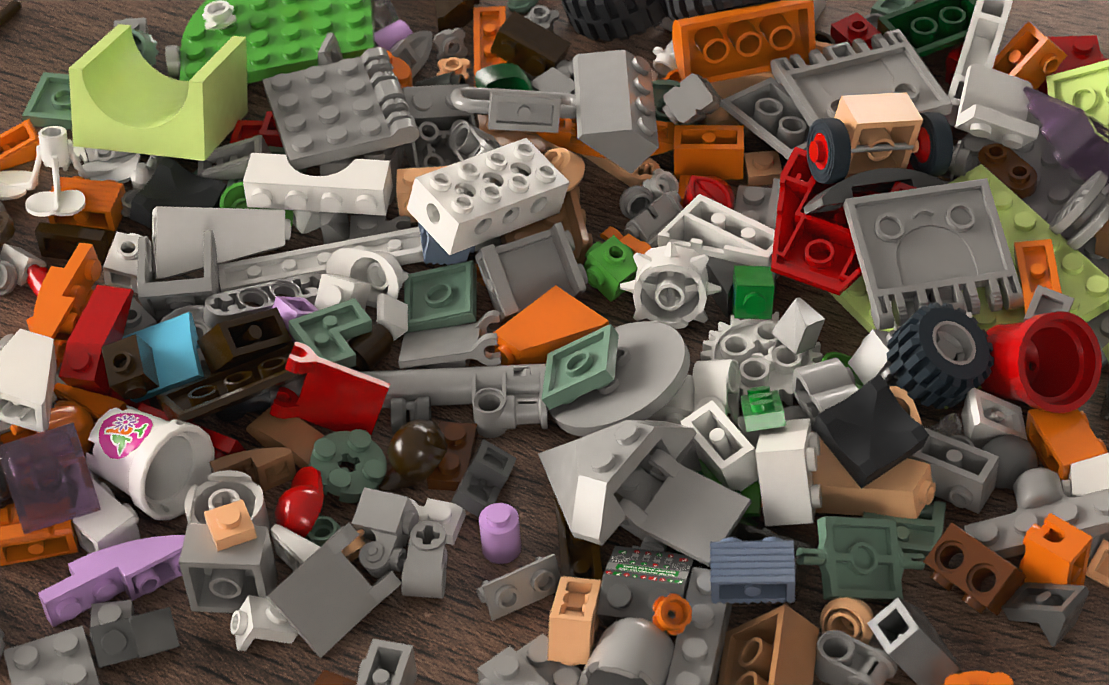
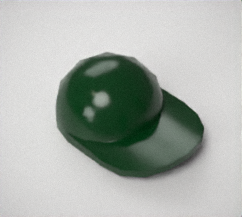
M502 63L482 68L474 76L475 85L479 88L533 91L532 84L524 71L518 65L512 63Z

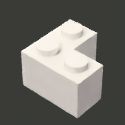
M810 419L785 420L786 426L760 431L755 454L765 526L813 523L816 508H822L820 484H813L812 471H817V456H820V439L817 432L811 431Z

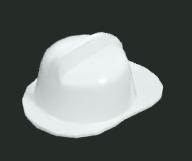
M341 248L332 253L326 266V274L341 275L370 283L371 287L366 305L377 308L378 294H386L397 299L403 282L408 278V273L402 270L398 260L393 255L381 251L370 252L356 248Z

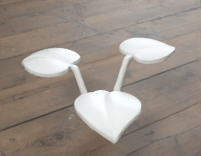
M60 126L45 127L38 132L40 145L36 146L37 156L33 172L17 170L0 171V200L21 198L27 193V190H34L39 183L38 176L43 160L47 167L52 168L54 192H39L28 197L25 202L27 212L40 217L75 215L83 210L86 201L84 194L79 190L61 191L59 167L66 165V160L69 156L80 177L84 179L90 178V180L97 181L110 179L118 183H126L131 180V174L136 170L137 164L140 162V154L136 153L112 158L107 161H93L81 165L74 152L73 143H68L67 130Z

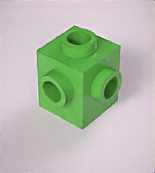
M613 235L604 243L598 241L593 244L585 254L587 260L584 268L588 283L592 287L597 288L610 302L625 292V290L620 289V284L635 280L638 267L634 261V253L631 248Z

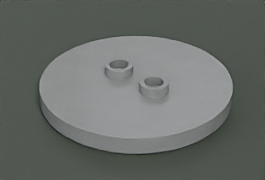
M654 321L633 322L615 327L619 334L614 381L602 389H594L579 396L570 404H562L549 410L557 425L570 434L584 437L625 420H646L657 413L678 392L689 371L690 353L679 332L667 324Z

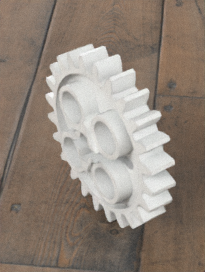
M775 312L772 315V319L739 320L734 318V315H731L730 325L720 321L718 323V331H709V340L703 341L701 361L735 359L738 362L741 371L739 400H741V395L748 394L747 390L750 388L770 386L771 391L778 390L781 401L792 406L793 396H795L792 390L794 369L821 362L823 354L820 353V342H816L815 348L795 355L772 335V331L779 321V312Z

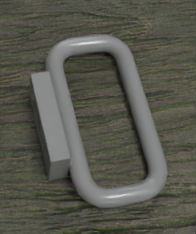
M461 87L453 90L450 96L453 106L460 111L488 114V128L492 130L558 133L560 118L576 119L575 94Z

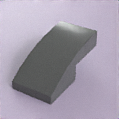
M483 439L451 502L479 517L485 507L495 504L517 458Z

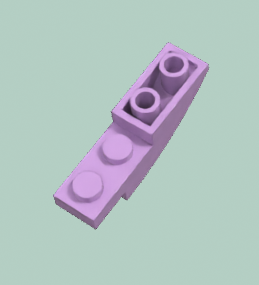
M168 535L133 540L107 547L68 563L71 576L38 593L49 623L52 627H55L65 621L72 620L80 613L90 609L91 604L109 601L123 591L133 601L145 594L152 593L158 587L182 576L179 559L185 535Z

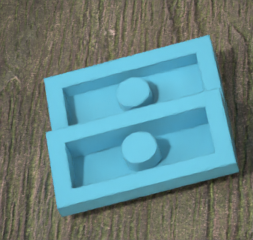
M190 312L128 334L122 338L124 339L136 334L152 348L160 387L148 391L141 398L130 399L135 403L204 377L197 349L200 348L197 343L199 338L192 313Z

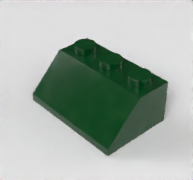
M924 0L878 17L877 30L881 32V35H884L885 32L899 29L921 58L965 41L977 0Z

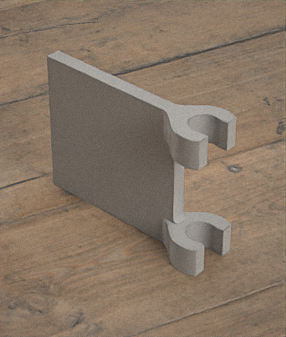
M488 311L476 323L404 333L398 361L399 368L465 359H475L487 366L500 364L501 352L489 353L485 350L487 346L498 345L497 333H493L496 330H491L488 325L500 322V311Z
M656 449L648 460L649 464L653 466L650 472L654 477L663 480L664 483L645 511L633 502L622 498L619 505L626 518L620 526L627 530L640 531L710 566V542H720L722 539L730 536L751 504V500L682 466L665 451Z
M350 523L338 529L317 551L266 596L320 658L372 609L402 584L398 577L390 571L371 586L344 556L342 550L360 535Z

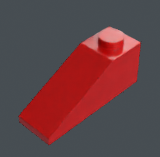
M104 285L96 286L66 344L58 377L68 386L102 395L109 394L110 387L101 347L123 338L134 294L132 289Z

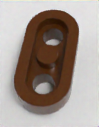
M999 143L988 144L980 149L978 153V166L982 164L1020 199L1034 194L1037 188V172L1013 150Z

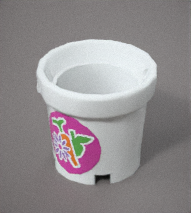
M126 406V410H121L117 407L110 409L99 418L88 438L89 441L95 443L93 455L86 452V461L90 470L128 494L133 504L154 520H171L185 514L184 502L190 488L196 483L198 487L208 481L207 476L212 474L209 462L214 460L215 449L210 435L197 425L176 419L170 422L142 412L132 406Z

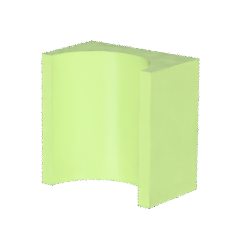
M118 24L69 67L73 146L205 161L235 128L237 120H242L248 113L246 37L233 36L189 81H181L165 76L154 69L139 52L133 39L131 25Z

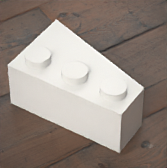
M698 194L658 234V247L667 246L668 242L672 241L676 246L695 249L700 255L706 254L707 256L749 266H771L775 230Z

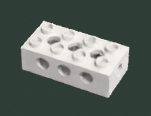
M527 138L415 177L407 210L449 255H452L560 213L570 182Z

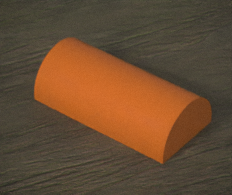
M779 0L675 20L672 27V38L676 64L681 80H684L692 73L700 75L710 83L769 72L771 71V60L787 57L789 60L790 55L799 54L806 64H810V50L816 49L814 0Z

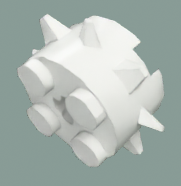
M671 241L668 242L667 246L650 248L645 254L637 252L633 255L638 267L635 280L620 284V289L633 293L636 309L633 318L636 321L649 319L650 321L667 324L674 329H681L687 327L688 322L692 320L702 323L708 320L704 310L707 296L721 292L722 288L708 282L706 264L709 257L706 254L700 255L695 249L676 246Z

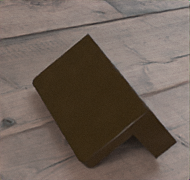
M39 222L34 232L42 257L69 260L79 243L93 244L98 260L101 262V265H104L118 231Z

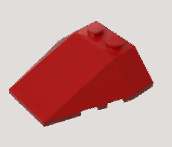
M795 147L780 176L771 271L840 296L862 275L844 208L841 207L835 211L805 215L804 206L811 199L837 183L823 184L817 182L812 176L808 165L807 150ZM896 181L890 192L916 189V187ZM876 191L854 193L853 197H861L881 193Z

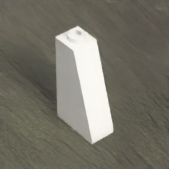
M156 206L152 210L154 281H161L204 269L203 237L206 230H213L218 264H223L283 247L285 240H290L291 221L290 219H285V210Z

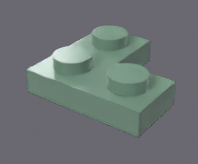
M355 298L288 321L289 333L296 342L306 344L320 358L347 368L356 366V354L345 340L372 331V319Z

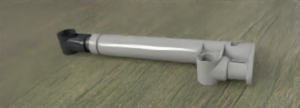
M546 363L361 372L390 383L382 408H391L392 398H404L406 401H415L418 397L430 396L431 406L472 404L474 424H477L478 434L485 438L499 437L507 429H516L517 425L540 424L542 429H548V407L541 400ZM306 377L281 387L292 390L299 397ZM279 388L217 412L215 415L223 421H235L242 418L247 412H265L272 406Z

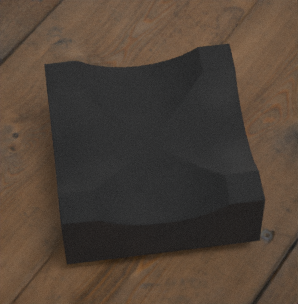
M164 156L149 182L131 200L130 219L152 229V210L156 206L219 208L220 198L226 190L227 184L217 179L197 176L183 168L177 161Z
M880 374L868 381L848 398L819 413L812 427L861 489L922 449L929 437L923 426L916 422L902 408L889 385Z

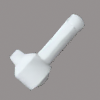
M150 155L147 163L141 162L137 164L136 170L131 174L133 189H143L164 156Z

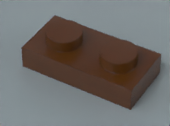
M439 421L438 427L445 435L444 440L448 444V450L440 464L427 478L428 489L456 491L474 456L478 436L477 424Z

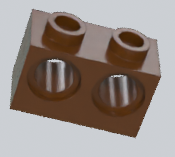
M952 522L923 561L934 570L930 575L931 579L948 591L955 585L965 593L961 600L980 614L987 608L998 616L1002 611L1001 607L1011 598L1026 578L1018 568ZM963 553L964 559L962 564L956 569H949L950 559L955 554ZM988 576H996L994 587L990 591L981 592L980 586L982 581Z

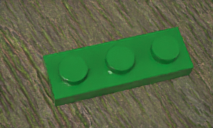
M759 386L748 389L747 395L740 396L746 432L786 426L784 409L778 390L771 391L770 386Z

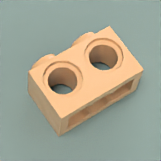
M561 576L549 616L547 661H556L567 666L586 665L588 663L599 626L597 608L602 580Z

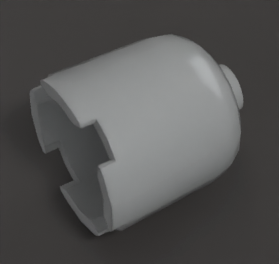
M629 617L615 621L602 634L581 674L579 685H666L674 651L673 641L666 631L660 630L653 622L643 618Z

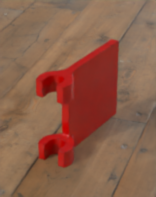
M295 342L285 369L295 374L307 373L300 395L298 397L292 390L280 387L269 414L281 419L297 417L336 432H351L355 429H361L368 432L371 436L390 383L320 358L306 344Z

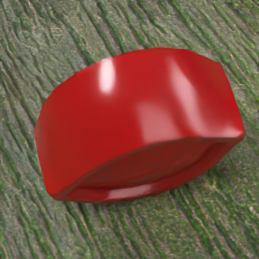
M690 176L683 198L684 208L698 194H701L734 210L735 195L726 181L715 176Z

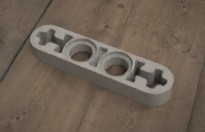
M307 273L213 294L205 300L202 319L204 323L213 328L218 323L272 309L276 295L279 294L305 298L315 305L322 274ZM244 302H254L259 304L260 307L248 306Z

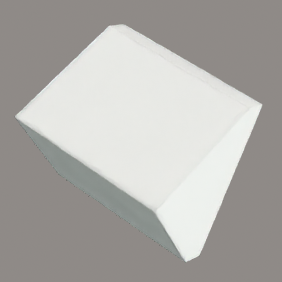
M4 243L0 260L8 261L14 265L18 273V285L23 286L27 282V269L33 264H37L39 267L47 266L45 261L24 249Z
M378 294L377 323L389 330L393 341L408 331V304L386 294Z

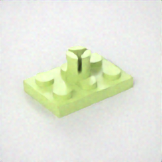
M1109 60L1046 76L1051 114L1087 134L1109 131Z

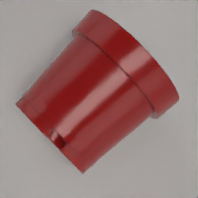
M1056 311L1033 316L1025 322L996 325L986 331L988 335L986 340L992 343L993 347L990 355L994 357V365L990 368L992 372L985 382L981 384V387L988 394L1001 399L1025 402L1035 409L1053 413L1074 411L1085 404L1093 395L1102 370L1101 349L1094 331L1079 316L1069 312ZM1030 362L1032 363V369H1031V370L1029 369V363H1030Z

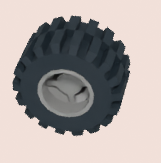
M938 302L930 303L928 306L924 305L900 326L888 341L887 347L890 350L886 353L887 361L892 363L889 367L891 375H896L898 386L901 389L904 387L908 391L907 395L913 400L916 398L920 399L922 405L929 407L933 404L935 409H943L946 406L949 408L954 407L966 398L968 391L972 388L977 389L985 382L992 372L990 368L994 365V357L990 353L993 351L992 343L986 340L988 337L984 329L981 330L977 325L979 322L974 317H968L966 311L960 307L956 310L952 304L944 303L941 306Z

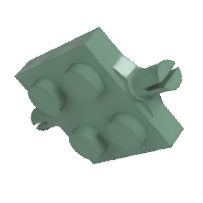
M824 516L817 519L818 549L800 547L796 552V557H800L796 559L798 565H819L822 574L824 600L845 597L856 598L866 602H892L897 597L903 599L901 579L904 569L923 570L925 567V563L920 561L925 559L922 553L902 552L897 538L896 520Z

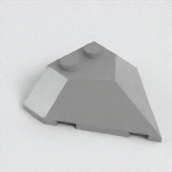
M625 420L577 440L538 453L573 536L603 545L626 518L614 493L648 454L652 455L656 449L663 450L676 459L697 434L695 429L667 421Z

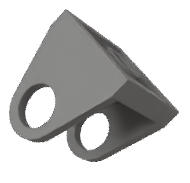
M213 230L204 231V278L154 282L148 236L139 237L138 299L143 308L155 320H162L163 317L178 308L188 305H205V300L208 296L220 293L217 252Z

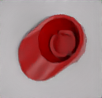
M307 466L297 471L290 489L280 496L275 507L274 520L276 524L303 538L313 528L323 505V484L319 470L312 466Z

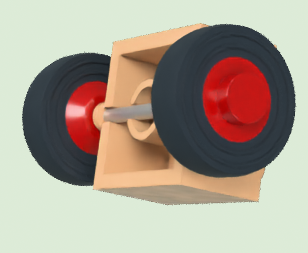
M907 92L841 96L835 117L815 120L809 129L807 137V160L811 174L817 182L823 184L838 183L855 174L873 169H906L909 160L915 171L937 177L946 173L953 156L952 131L945 116L938 112L919 113Z

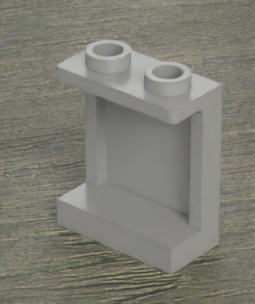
M561 222L554 224L551 229L498 247L491 244L480 248L477 252L475 259L494 309L500 311V324L512 319L555 285L574 298L580 297L586 290L585 284L588 283L585 268L581 263L577 264L573 254L575 250L573 237L569 230H564Z

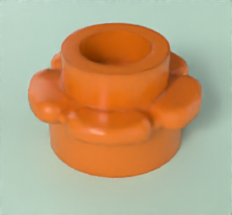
M669 594L668 597L661 596L654 602L653 611L655 615L652 617L654 625L662 631H667L669 635L682 633L691 622V606L680 595ZM669 611L674 612V618L668 616Z

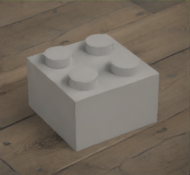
M207 523L187 525L179 565L191 611L234 613L241 608L248 595L266 598L276 588L278 573L268 526L254 525L256 539L218 551Z

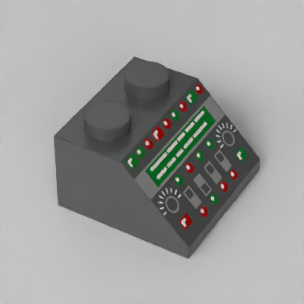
M615 546L603 574L597 608V616L602 625L609 627L615 621L629 617L643 618L653 622L652 617L655 615L653 605L659 597L678 594L686 599L695 559L684 554ZM668 612V616L670 618H674V612Z

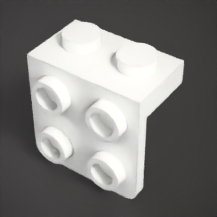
M978 63L970 65L966 73L955 128L969 132L977 137L1001 143L1008 148H1022L1037 139L1040 127L1026 121L1033 90L1032 84L1029 81Z

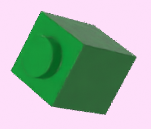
M734 265L731 296L734 318L772 319L775 286L771 266Z

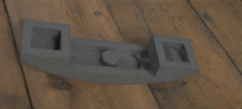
M879 168L868 170L848 177L816 195L804 206V213L806 215L838 210L843 207L845 199L854 198V193L891 189L896 181L916 188L943 185L944 183L931 175L911 169Z

